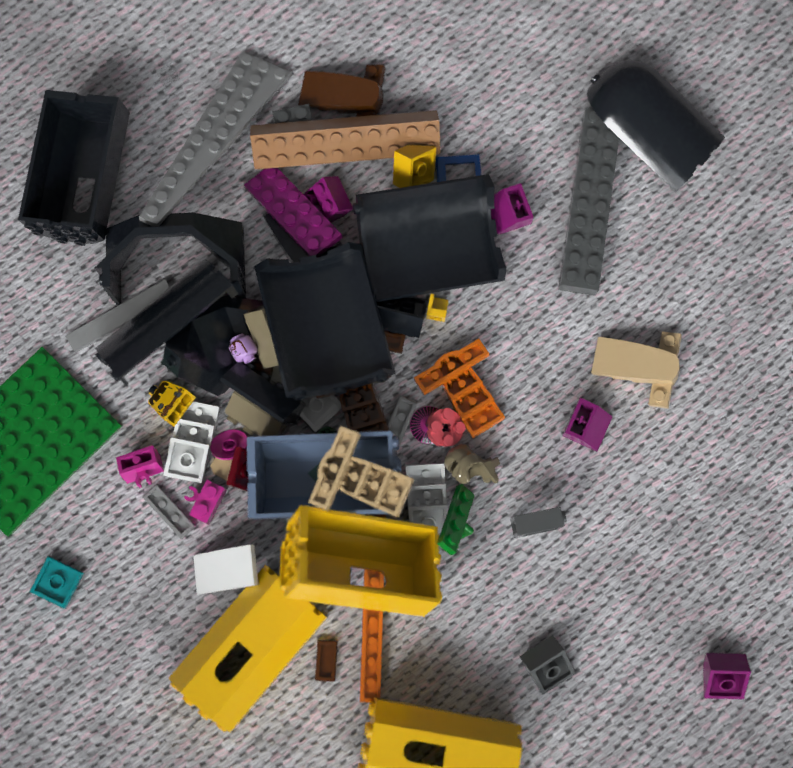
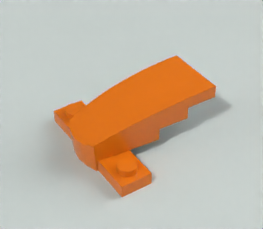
M479 338L459 351L455 350L444 354L435 362L434 366L414 377V381L424 395L442 385L453 408L465 424V428L472 439L505 419L504 414L494 402V398L483 385V381L471 368L489 357V352Z

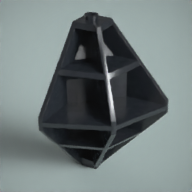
M223 295L165 343L163 360L160 361L161 366L167 367L178 378L214 395L219 396L225 393L230 387L221 382L220 379L237 363L229 350L230 340L239 334L249 335L252 338L244 314L262 306L263 301L240 297L231 298L230 296ZM258 352L254 355L255 359L259 356Z

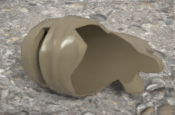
M460 444L447 452L444 458L445 468L452 473V477L459 483L467 484L474 476H482L485 483L492 481L496 484L499 482L495 472V468L500 464L498 457L494 459L489 457L484 460L475 454L468 444Z

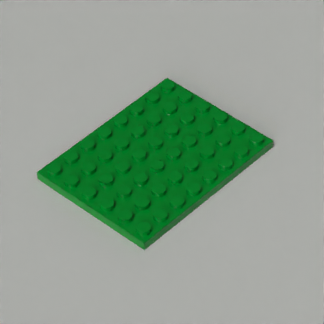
M43 347L0 386V530L7 537L14 533L122 427Z

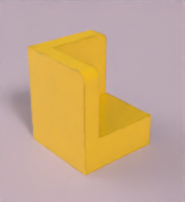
M431 293L426 319L445 322L448 300L435 298L434 294Z

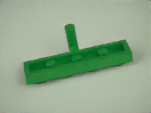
M459 484L455 488L437 542L451 556L457 553L460 540L474 532V529L467 523V518L475 495L463 484Z

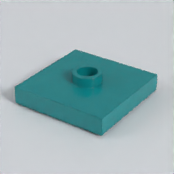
M47 556L29 592L66 609L84 572Z

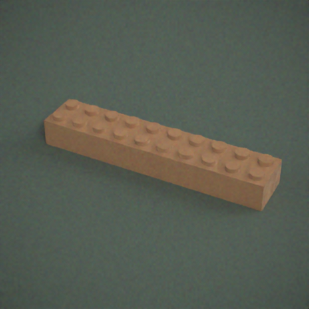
M437 110L250 125L254 169L394 158V151L406 145L435 146L436 155L440 154V128Z

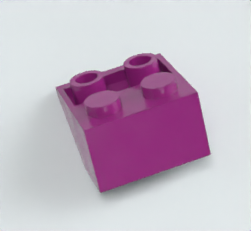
M338 176L322 177L304 193V196L330 222L344 217L353 210V206Z
M521 183L504 188L494 194V208L491 209V219H495L497 235L531 225L534 217Z
M580 398L576 402L562 436L598 452L612 416L598 405Z

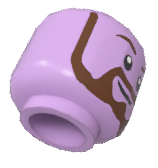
M239 334L230 340L229 350L236 362L244 361L247 364L255 359L254 355L258 349L249 335Z

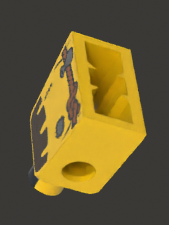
M163 381L159 387L157 385L150 387L149 394L151 398L148 400V403L162 419L174 427L196 397L183 387Z

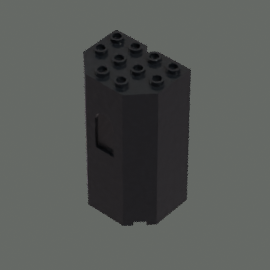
M45 90L18 221L25 228L29 229L32 234L49 237L63 244L74 242L80 246L105 241L130 112L119 97L93 94L82 96L73 92ZM78 179H94L95 182L88 210L82 213L76 212L73 204Z

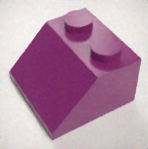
M706 653L703 665L704 698L744 699L751 674L746 654Z

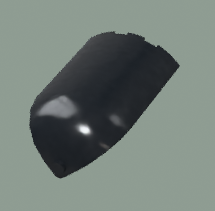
M635 60L616 62L601 75L597 73L590 80L592 84L587 90V97L595 113L675 192L693 176L692 173L697 169L696 166L698 164L702 166L710 158L711 153L719 147L725 138L657 70L644 62Z

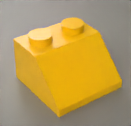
M406 145L395 150L393 185L402 188L428 184L434 181L436 147Z

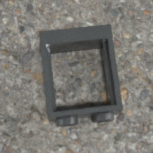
M561 507L513 516L510 522L515 539L561 529L565 526L564 523L567 522L565 511H561Z

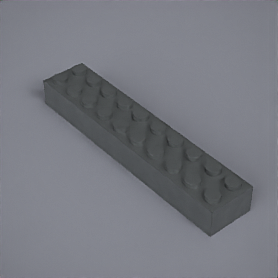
M588 107L585 108L582 117L558 290L595 296L599 291L619 137L599 118L593 108Z

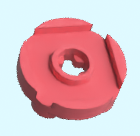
M451 408L436 410L427 419V435L436 446L448 447L457 444L465 431V424L460 416ZM442 424H447L448 431L443 432Z

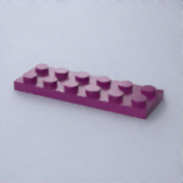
M278 168L264 169L244 184L245 189L308 256L316 255L318 258L343 238L342 234Z

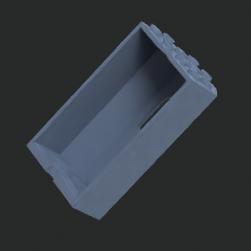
M392 431L357 432L361 436L352 457L369 461L397 473L402 470L401 459L397 455L399 438ZM337 433L247 437V471L249 475L248 518L285 519L291 518L300 505L320 508L308 502L318 481L320 462L324 455L331 450ZM339 489L330 507V510L367 516L391 515Z

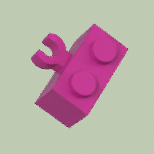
M153 445L116 457L119 475L127 484L135 482L139 488H142L141 482L144 479L151 485L152 479L150 476L164 472L161 455Z
M206 480L200 493L195 487L189 486V489L194 491V496H184V498L189 502L196 501L189 515L210 525L227 490Z

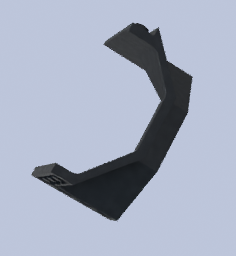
M190 212L170 213L159 227H153L140 221V215H137L107 228L106 257L94 269L99 274L100 286L103 287L104 291L108 293V296L112 298V301L117 306L122 304L121 269L142 238L193 236L230 269V281L238 292L237 297L246 298L244 227L242 222Z

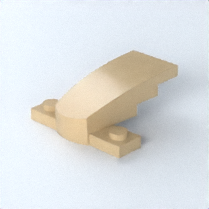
M662 332L659 348L624 340L598 337L591 373L592 375L607 376L613 379L631 380L636 383H652L648 405L669 409L672 387L680 373L678 354L682 335L679 333Z
M340 426L331 450L324 455L320 462L318 481L308 503L329 511L339 489L362 502L399 518L414 479L369 461L352 457L361 434Z

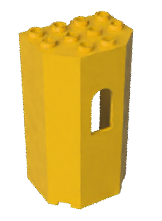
M300 505L288 520L286 531L289 532H287L285 540L282 541L280 552L279 586L281 590H285V598L423 617L441 603L442 592L440 591L442 574L437 570V565L441 561L439 545L437 544L440 536L438 534V527L342 511H327L322 508ZM350 567L381 572L386 579L385 587L373 588L351 585Z
M264 565L257 574L258 585L246 587L169 677L170 685L184 695L182 699L190 706L195 705L199 709L198 713L204 719H211L223 732H226V730L231 732L237 727L328 618L309 601L285 598V590H281L279 586L280 576L267 565ZM239 641L253 656L230 682H221L215 675L216 667Z
M374 697L373 702H369L368 714L371 715L370 722H366L364 729L367 741L366 743L362 742L360 755L363 757V762L358 764V768H519L522 741H520L518 735L522 733V725L518 723ZM409 741L446 746L443 767L408 761L403 754L404 746Z

